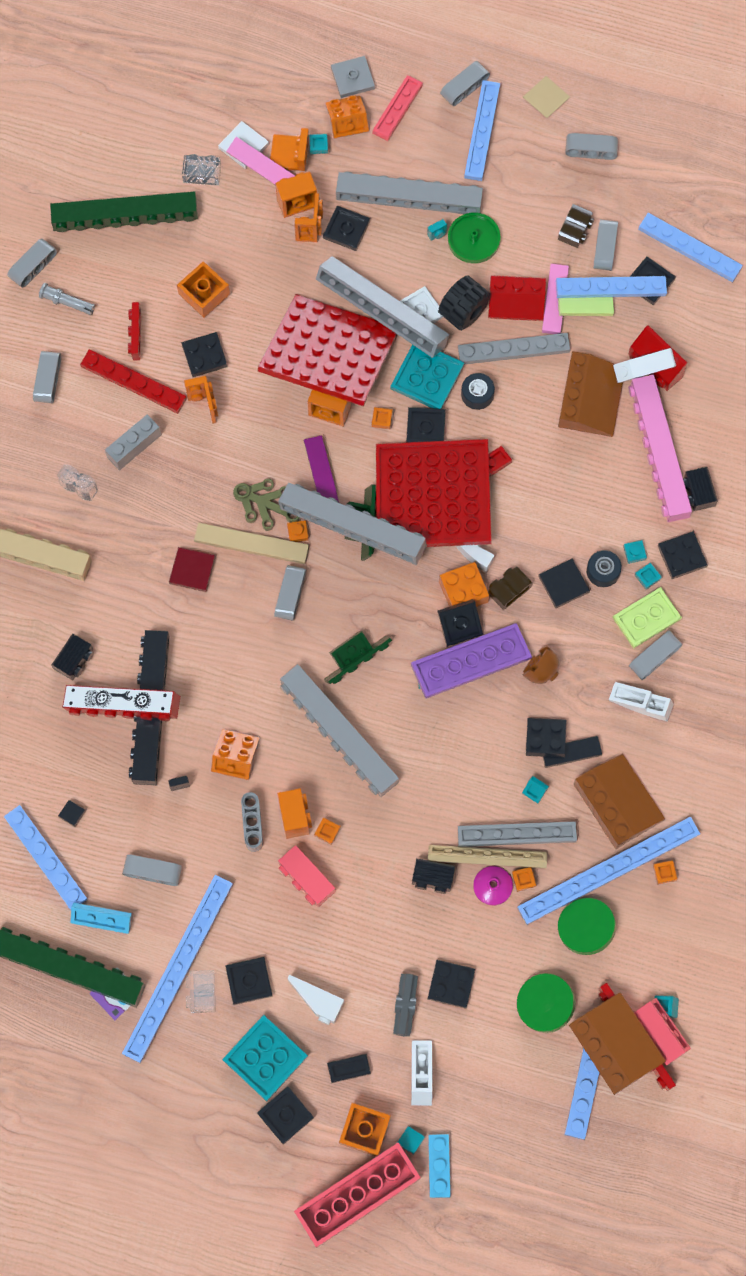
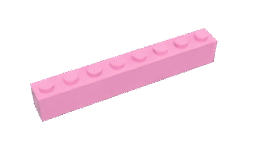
M654 375L632 379L631 385L628 387L629 395L634 398L633 409L634 413L638 414L639 417L638 428L640 431H643V446L648 449V464L653 467L652 479L654 482H657V497L659 500H662L663 504L661 506L662 515L667 518V522L690 518L692 510Z

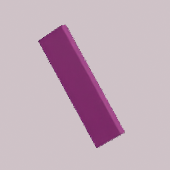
M322 435L304 439L316 491L321 496L334 498L339 503Z

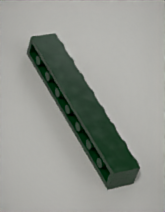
M195 191L50 203L51 224L53 231L66 232L67 230L82 231L89 228L102 229L103 227L118 228L125 225H154L160 222H190L198 219Z
M5 927L1 928V958L137 1008L145 988V984L141 982L142 978L135 975L130 977L124 976V972L119 969H105V965L100 962L94 961L93 964L86 962L87 958L75 954V957L67 954V950L59 947L54 950L49 948L50 944L40 940L38 943L30 941L31 937L20 934L16 936L12 934V930Z

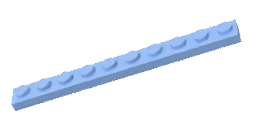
M689 817L519 905L517 908L526 925L699 836L700 832L692 818Z
M217 875L212 879L124 1048L123 1055L139 1063L142 1062L233 883Z

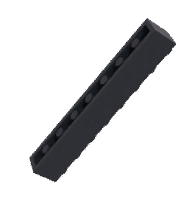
M145 630V636H141L143 655L140 654L139 666H142L141 673H138L137 684L140 685V689L165 691L170 639L168 631ZM134 716V722H137L136 729L132 731V741H135V746L131 748L130 759H133V767H129V778H132L131 780L135 785L157 786L162 720L153 717L152 720H144Z

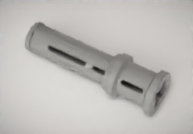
M43 283L39 292L40 299L46 298L53 301V304L61 303L89 315H92L94 312L95 304L65 294L62 289L52 288L47 283Z

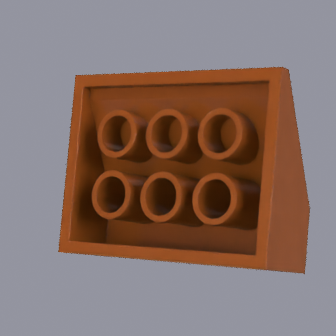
M572 351L559 418V428L613 437L623 382L618 383L613 367L614 363L591 354Z
M623 754L589 770L574 781L577 791L615 849H618L665 820V817Z
M621 992L569 1024V1027L614 1095L666 1062Z

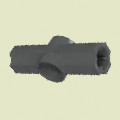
M401 974L399 993L396 996L393 1035L410 1037L417 999L415 995L418 976Z

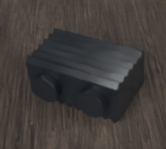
M708 467L686 471L683 481L685 488L688 490V499L690 506L693 507V511L715 507L718 500Z
M72 633L51 666L54 670L73 681L75 677H79L82 673V666L85 661L88 662L94 654L93 647L90 643Z
M416 858L412 885H415V888L420 890H427L428 887L435 889L434 892L446 894V891H451L455 866Z

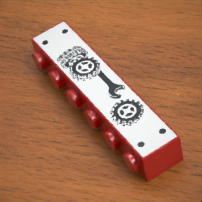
M66 685L62 708L74 716L86 713V715L91 717H98V714H103L109 718H116V715H119L126 719H134V716L144 720H152L153 717L162 721H170V719L178 718L181 696L174 691Z

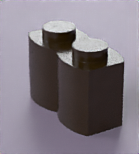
M573 204L559 232L558 240L578 248L580 243L584 244L587 237L585 232L587 228L591 229L594 222L592 218L593 212Z
M518 567L514 569L509 568L504 572L502 579L499 581L496 579L489 585V596L502 610L508 608L532 587L531 580Z

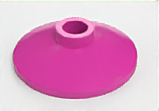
M489 866L477 873L473 888L475 895L481 902L487 905H500L510 897L513 882L507 871L497 866ZM491 881H495L497 883V886L495 888H492L490 886Z

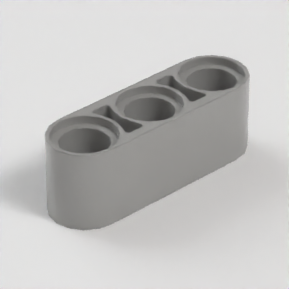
M475 61L442 88L440 94L452 106H456L479 88L483 80L487 81L490 73L478 61Z
M571 133L566 136L565 154L569 157L613 160L617 158L618 138L607 135Z
M600 219L594 269L612 271L618 227L617 221Z
M43 238L39 239L9 269L7 276L21 288L27 286L53 260L57 250Z
M41 351L33 391L34 402L51 404L54 402L61 364V353Z
M287 565L274 617L294 620L306 576V569Z
M669 630L629 664V667L641 680H644L677 652L683 644Z
M248 792L241 799L244 840L247 849L256 852L263 846L260 803L255 793ZM249 799L256 801L252 807L246 806L245 803ZM250 818L257 819V824L249 826L247 821ZM252 837L259 839L256 845H250L248 842Z
M128 854L122 875L178 886L182 866L171 862Z

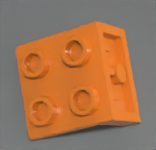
M353 95L345 99H333L330 102H326L334 138L369 131L367 113L360 96Z
M301 128V134H297V136L274 134L270 159L284 169L305 171L309 129Z
M315 193L313 219L308 217L295 218L296 241L317 242L318 236L322 234L323 200H320L319 193Z
M206 376L184 380L188 401L196 402L207 398L212 424L216 423L215 417H218V411L211 381L207 382Z
M222 729L212 756L211 772L249 780L252 760L259 743V737Z

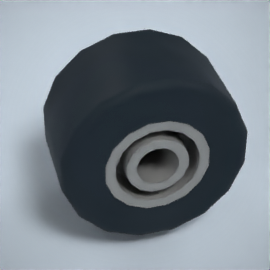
M597 551L590 557L587 564L586 573L588 579L598 587L612 586L620 577L621 561L611 551Z

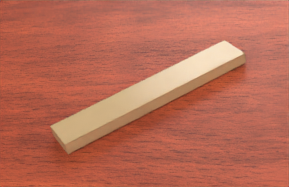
M198 523L194 538L196 543L305 564L309 549L308 544Z
M429 845L428 861L547 868V852Z

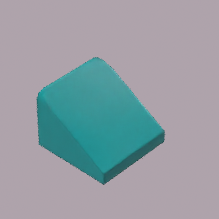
M655 995V998H657L670 1018H677L679 999L674 996Z
M408 1126L397 1143L414 1155L425 1137Z

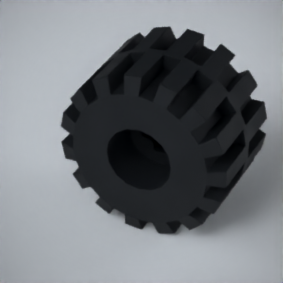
M464 276L445 294L439 305L438 313L458 330L462 331L474 323L482 314L491 294L473 278Z

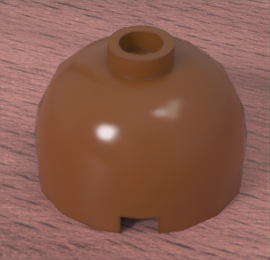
M546 645L538 651L541 654H538L536 657L533 656L523 670L524 674L522 675L535 684H543L548 680L552 682L559 674L557 672L559 668L557 654Z

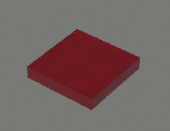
M178 547L169 584L206 592L215 555Z

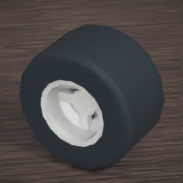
M482 373L470 374L462 383V401L471 409L480 410L486 408L494 398L495 386L489 376Z

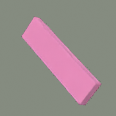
M235 137L226 151L229 155L274 185L280 179L295 176L238 137Z
M550 265L542 333H561L563 316H559L555 281L556 278H567L569 266Z

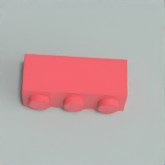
M296 845L278 860L280 872L285 877L289 875L292 878V885L298 891L303 890L306 894L305 899L312 906L315 904L317 907H320L336 892L335 887Z
M657 998L634 1012L666 1060L664 1062L666 1065L672 1063L691 1049Z

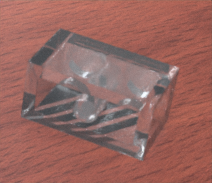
M196 154L184 155L183 183L219 185L221 173L220 157L213 155L198 156Z

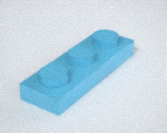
M73 903L70 923L129 934L132 913Z
M449 1134L428 1135L430 1198H450Z

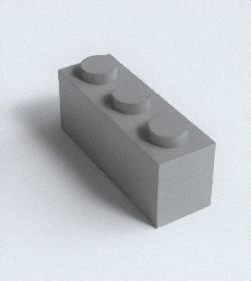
M147 414L105 449L107 458L120 471L161 436L160 427Z

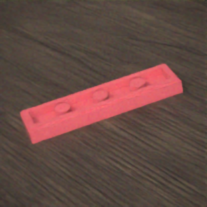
M409 75L406 76L372 130V134L386 141L390 139L422 88L423 82Z

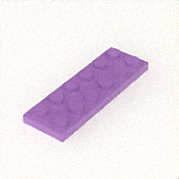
M517 623L413 661L411 662V667L425 699L528 661L532 656Z

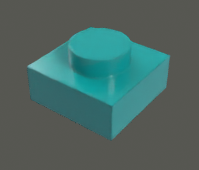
M327 134L309 135L310 154L328 153Z
M442 219L429 226L427 229L429 239L432 241L442 238L447 233V224Z
M642 540L623 545L628 564L647 559Z
M651 562L635 573V577L646 590L662 579Z
M532 776L522 794L538 804L549 786Z

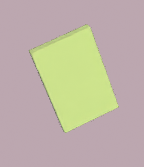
M613 297L558 298L559 316H613Z
M661 587L612 617L633 649L682 619Z

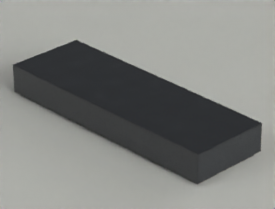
M598 736L565 743V758L543 757L545 768L602 756Z

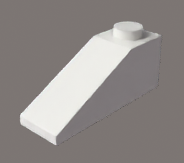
M669 348L614 364L613 367L617 381L620 383L675 367L676 363L672 349Z
M289 975V983L313 1013L319 1017L318 1021L326 1025L330 1023L335 1024L344 1004V999Z
M412 1041L411 1105L432 1106V1041Z

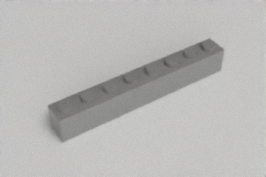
M339 172L336 200L458 214L480 213L483 188L474 185L461 186L456 183L443 184L438 181L425 182L420 179L407 180L402 177L389 178L387 176L378 177L369 174L360 175L351 172Z
M333 256L319 266L316 276L317 281L433 358L445 348L450 334Z
M288 482L278 501L280 509L415 565L418 564L426 548V539L420 533H411L400 525L394 526L383 518L377 519L368 512L357 511L351 505L340 504L334 498L323 497L320 493L308 491L299 484Z
M298 664L280 678V688L286 695L290 694L294 698L292 701L298 709H304L306 718L311 723L315 722L318 725V731L324 738L327 736L332 741L330 744L336 752L341 751L344 755V761L349 766L353 765L355 767L357 776L362 781L365 779L370 784L368 788L374 795L378 794L380 797H383L399 783L397 775Z

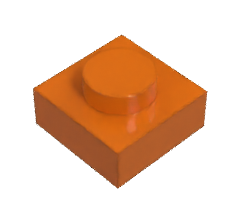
M374 407L371 427L390 429L393 410Z
M306 520L287 523L289 541H309Z
M323 818L314 836L332 845L341 826Z
M673 860L653 864L657 885L678 880Z
M531 867L512 871L517 892L536 887Z

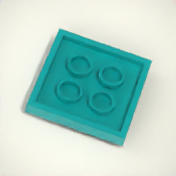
M412 344L390 389L433 409H442L464 367V362L442 352H439L432 358Z
M263 1015L222 1060L267 1102L305 1061L308 1055Z

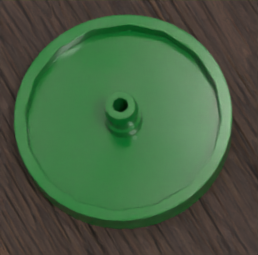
M466 213L459 216L453 221L448 231V245L451 252L458 259L466 263L475 264L489 260L495 255L500 245L501 236L498 225L493 219L482 213Z
M582 898L573 901L565 907L558 920V933L563 944L570 951L580 955H592L601 952L612 942L616 932V922L610 908L605 903L593 898Z
M544 973L531 977L523 984L517 996V1011L521 1020L531 1029L541 1033H551L563 1028L570 1021L575 1010V996L571 987L562 978L553 974Z

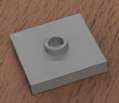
M365 56L331 65L341 98L375 89Z

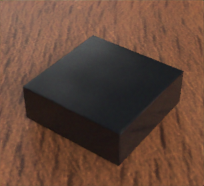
M187 776L168 780L171 791L190 787Z
M68 800L58 817L76 827L86 810Z

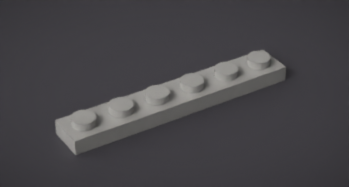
M568 333L458 345L459 360L464 362L465 365L570 353Z
M576 822L458 826V847L577 842Z

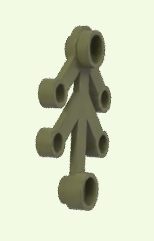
M265 479L263 482L251 486L245 483L236 485L233 495L236 500L242 502L246 512L245 518L248 523H254L257 520V515L252 511L250 501L257 503L262 518V527L265 531H270L274 527L266 508L285 516L289 523L300 520L298 516L291 519L290 513L281 510L278 504L272 502V500L281 497V492L285 490L286 486L281 487L277 491L259 496L254 493L263 489L265 491L273 489L274 484L271 479ZM266 483H271L270 487H265L264 485ZM241 491H245V492H246V494L243 495V496L240 495L239 493H240ZM252 514L254 515V518L249 519L248 515ZM270 522L271 526L266 527L264 524Z

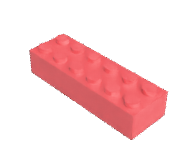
M397 1143L294 1212L315 1247L318 1248L419 1181L421 1177L400 1144Z

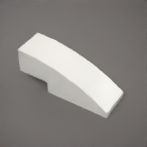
M481 545L456 546L471 563L475 562L477 568L487 573L494 561V554L481 548Z
M615 682L609 697V701L667 722L674 705L670 698L654 695L651 691Z

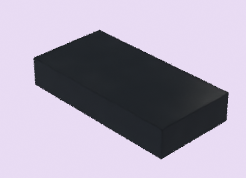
M367 1054L327 1063L331 1083L371 1074Z

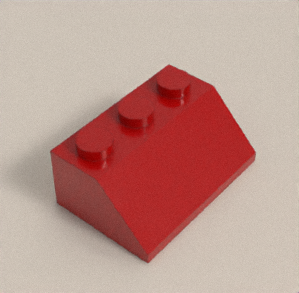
M491 275L488 318L543 321L546 278Z
M647 325L630 346L628 354L630 359L671 348L676 366L649 374L654 375L656 384L660 388L668 391L683 378L687 362Z

